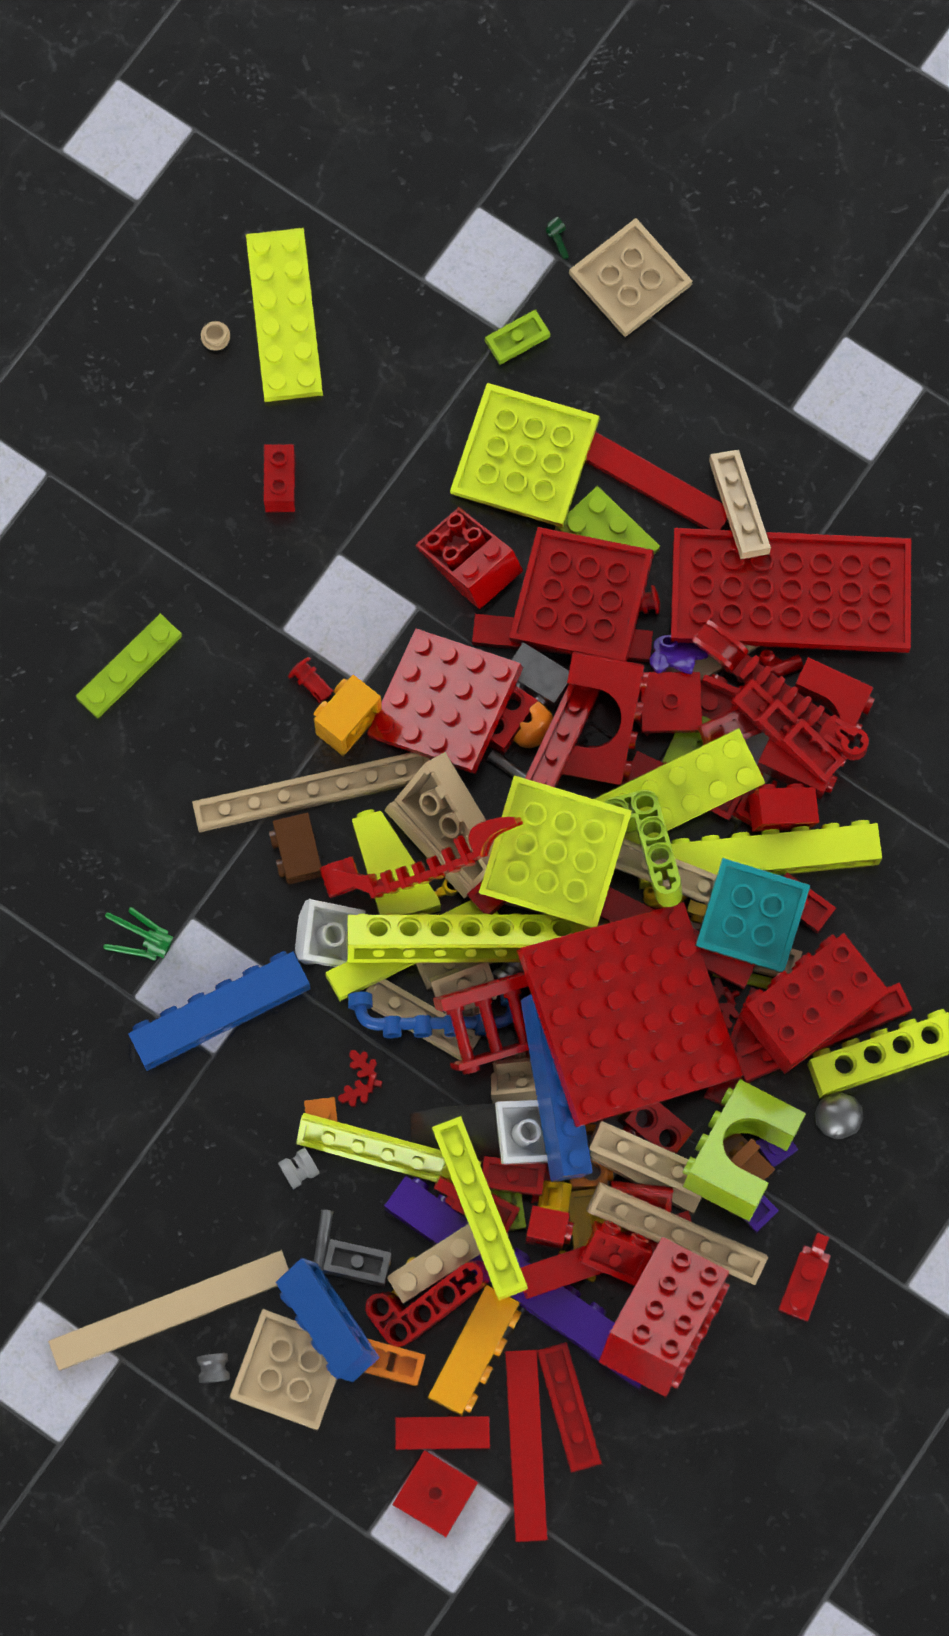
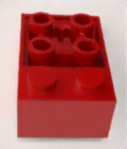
M460 507L416 544L421 553L442 575L479 609L523 572L514 551Z

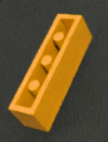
M486 1285L428 1399L460 1416L463 1415L465 1410L471 1412L479 1397L474 1393L479 1382L485 1385L493 1370V1367L489 1366L493 1355L500 1356L508 1341L503 1338L508 1326L514 1329L522 1314L521 1311L517 1310L520 1302L511 1297L498 1300L494 1288Z

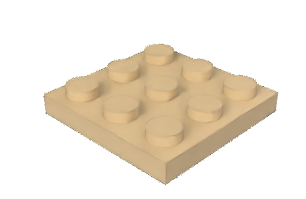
M637 218L569 270V275L624 337L628 336L692 285V280Z
M262 1309L229 1398L318 1431L337 1379L326 1368L328 1362L324 1356L319 1354L311 1345L310 1341L312 1338L307 1331L303 1330L292 1319Z

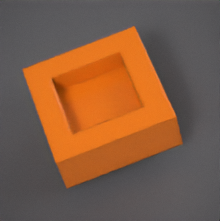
M335 1097L304 1101L305 1113L338 1122Z

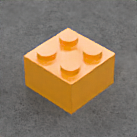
M354 674L348 681L345 678L341 680L333 691L335 693L333 698L328 703L323 701L314 712L316 716L314 718L316 735L342 756L350 750L371 726L376 713L382 710L381 696Z

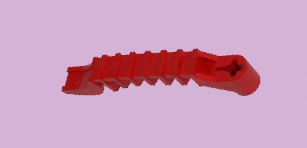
M708 620L691 641L715 659L730 675L733 674L737 677V681L746 684L750 679H754L773 699L778 698L798 719L803 718L832 748L847 759L859 760L865 756L869 739L864 730L851 725L835 714L830 716L825 713V708L822 705L817 707L811 702L812 698L809 696L805 698L799 694L797 687L791 688L784 683L785 678L782 676L778 678L772 674L770 666L765 668L759 664L760 658L757 655L753 658L747 654L748 649L740 641L712 621ZM860 740L859 747L849 748L850 741Z
M500 817L478 823L473 826L468 835L470 847L463 835L453 839L461 858L457 859L452 847H447L441 850L446 864L441 865L438 856L434 855L426 859L430 868L428 871H426L422 861L412 864L411 867L415 874L413 876H410L406 866L395 869L399 879L395 881L391 870L381 872V879H378L376 874H359L353 856L327 864L319 869L329 898L355 889L369 893L371 898L384 897L383 894H395L400 889H412L415 887L414 885L427 884L432 879H441L446 877L447 873H456L465 866L477 864V860L489 855L491 845L499 835L524 823L521 817Z

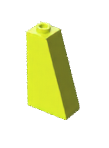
M365 810L358 813L357 818L352 819L367 874H376L377 878L381 879V872L391 870L395 881L399 879L395 869L406 866L410 876L415 875L411 867L415 863L381 811ZM429 883L417 884L412 889H400L398 893L383 894L384 897L374 898L379 915L432 914L441 911V904Z

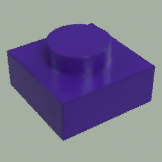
M762 1138L756 1141L760 1146L759 1151L773 1167L798 1151L793 1141L787 1151Z
M763 1195L750 1222L742 1217L741 1219L757 1233L779 1210Z

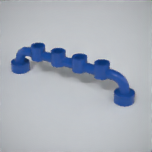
M521 990L522 993L519 994L520 1001L525 998L524 990ZM353 992L348 994V1008L355 1010L356 1018L361 1025L371 1030H383V1037L385 1038L401 1037V1030H414V1037L426 1038L432 1036V1029H444L446 1037H456L450 1015L444 1017L418 1015L412 1018H401L399 1016L373 1018L367 1012V1009L373 1007L372 993ZM503 994L500 995L501 1006L507 1007V1010L503 1015L494 1016L497 1028L506 1027L513 1022L508 1000L504 998ZM481 1014L463 1017L466 1029H475L476 1036H486Z

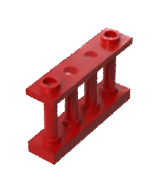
M524 971L433 998L435 1009L443 1012L446 1011V1014L450 1015L462 1060L450 1063L451 1069L462 1071V1074H469L479 1071V1065L529 1050L519 994L522 993L521 988L528 986ZM501 994L508 1000L519 1041L504 1047L501 1045L491 1007L492 997ZM471 1003L479 1006L490 1051L475 1056L473 1055L462 1011L465 1010L464 1005Z

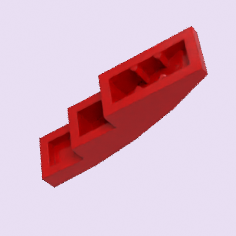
M750 679L730 700L757 728L822 782H826L845 761L803 718L798 719L778 698L773 699L754 679Z

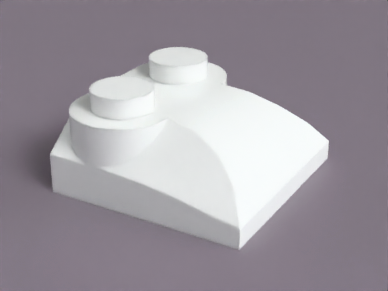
M312 899L306 900L298 919L295 943L297 959L307 965L320 964L337 967L347 962L348 915L365 914V910Z
M538 1100L496 1102L501 1164L548 1163Z

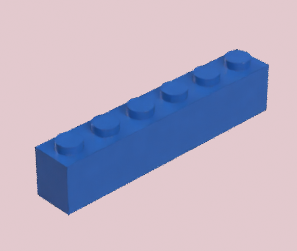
M286 951L280 952L269 959L271 963L261 968L258 965L252 966L242 972L243 977L234 981L226 979L215 986L216 990L206 995L204 992L198 993L187 1000L188 1004L178 1009L176 1006H172L162 1011L160 1018L152 1022L144 1020L132 1027L133 1031L128 1033L146 1071L310 990V983L294 952L289 954Z
M530 994L521 1000L550 1180L551 1182L580 1179L593 1173L585 1125L577 1128L575 1126L532 995Z

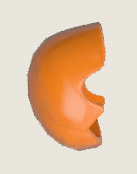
M536 702L529 709L531 722L520 723L521 729L514 737V741L520 747L534 748L541 745L551 724L553 715L541 702Z

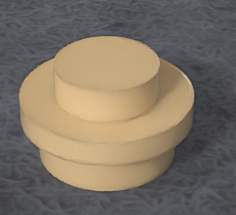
M217 321L206 324L201 331L202 343L210 350L225 348L230 341L228 327Z

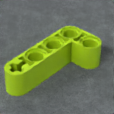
M640 790L606 800L605 803L632 811L625 834L635 831L638 833L655 898L660 905L665 907L677 905L683 897L681 879L656 794L649 790ZM643 807H652L649 811H640ZM650 833H659L657 837H647ZM658 859L667 860L663 864L654 863ZM668 879L670 889L667 890L663 884V880Z

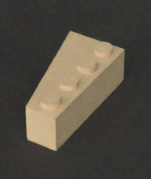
M445 752L424 763L395 799L397 804L440 852L442 849L451 846L457 859L461 858L453 839L463 835L470 847L468 841L470 830L476 824L486 821ZM493 844L488 856L477 860V864L465 866L459 871L473 888L483 880Z

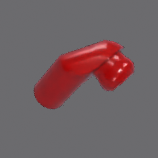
M764 650L759 655L758 663L765 668L770 666L772 668L771 673L777 677L785 676L804 667L798 654L785 660L776 657L771 650Z

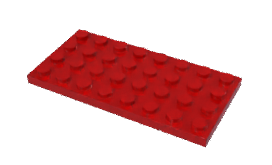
M674 528L670 642L693 643L691 641L706 622L710 620L745 646L910 652L911 538L766 532L771 547L770 553L741 559L731 530Z

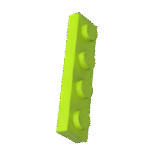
M160 613L76 695L77 700L98 719L182 637L181 632Z

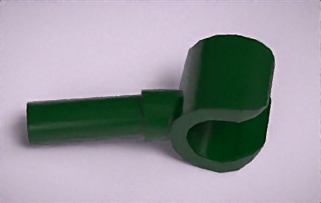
M555 217L548 222L546 233L554 240L564 260L569 258V255L559 234L565 231L566 227L559 217Z

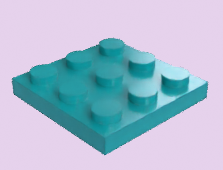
M722 858L696 946L781 973L786 968L811 885Z

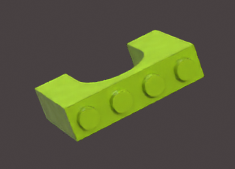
M739 1080L734 1090L731 1088L727 1089L721 1101V1104L725 1106L723 1111H715L708 1127L712 1128L709 1136L705 1133L701 1136L695 1149L699 1151L697 1158H689L682 1172L687 1175L683 1187L750 1222L769 1183L731 1162L725 1153L723 1140L734 1134L747 1133L758 1136L787 1151L806 1113Z

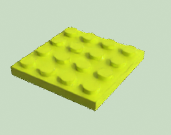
M487 383L450 490L451 494L563 528L599 422V416Z
M514 775L502 817H521L524 824L504 832L494 840L479 893L592 928L597 927L632 811Z

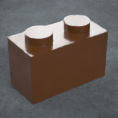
M308 812L274 820V830L269 831L273 849L279 848L281 859L276 860L279 876H286L288 885L322 877L319 869L321 868V863Z

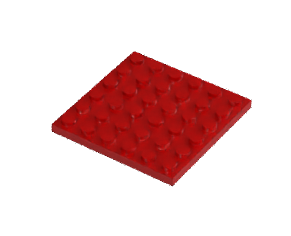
M684 902L673 907H664L517 950L576 1128L743 1076L700 948L696 946L697 939Z

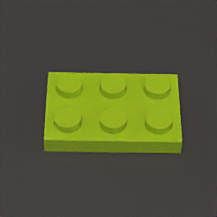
M598 486L567 514L563 528L555 526L557 531L652 549L654 554L660 550V545Z

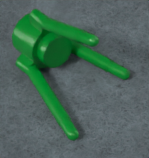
M129 908V913L152 930L147 932L111 913L105 914L107 919L144 937L143 947L147 948V950L104 944L103 948L105 950L142 956L153 961L156 960L157 956L165 958L174 938L168 935V930L159 927L134 908Z

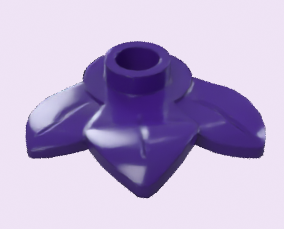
M664 635L654 641V653L650 657V666L656 673L664 672L669 667H672L684 673L692 674L695 660L707 659L708 654L694 643L670 642L671 635Z

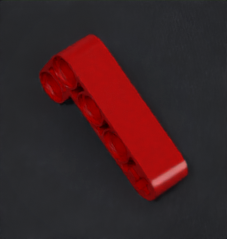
M479 1260L470 1261L458 1267L407 1308H405L394 1293L383 1291L369 1297L365 1305L366 1313L390 1345L402 1347L415 1341L489 1282L490 1277L484 1262ZM472 1270H476L478 1272V1275L475 1277L476 1280L465 1285L460 1282L468 1278L472 1274ZM446 1286L451 1287L455 1292L453 1302H448L443 1296ZM380 1298L388 1303L389 1309L386 1314H382L377 1308V1302ZM422 1305H426L431 1311L429 1321L423 1320L419 1314ZM398 1323L404 1325L407 1330V1336L404 1340L396 1335L395 1329Z

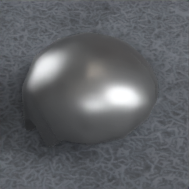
M842 1092L825 1096L820 1100L815 1110L816 1125L824 1135L833 1139H843L856 1134L864 1119L862 1106L853 1096Z

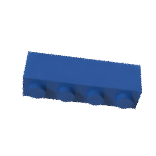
M301 1258L275 1282L281 1290V1299L294 1310L297 1315L295 1317L296 1322L303 1330L309 1333L312 1338L310 1341L311 1345L319 1354L324 1356L328 1362L326 1368L333 1377L354 1382L380 1358L317 1263Z

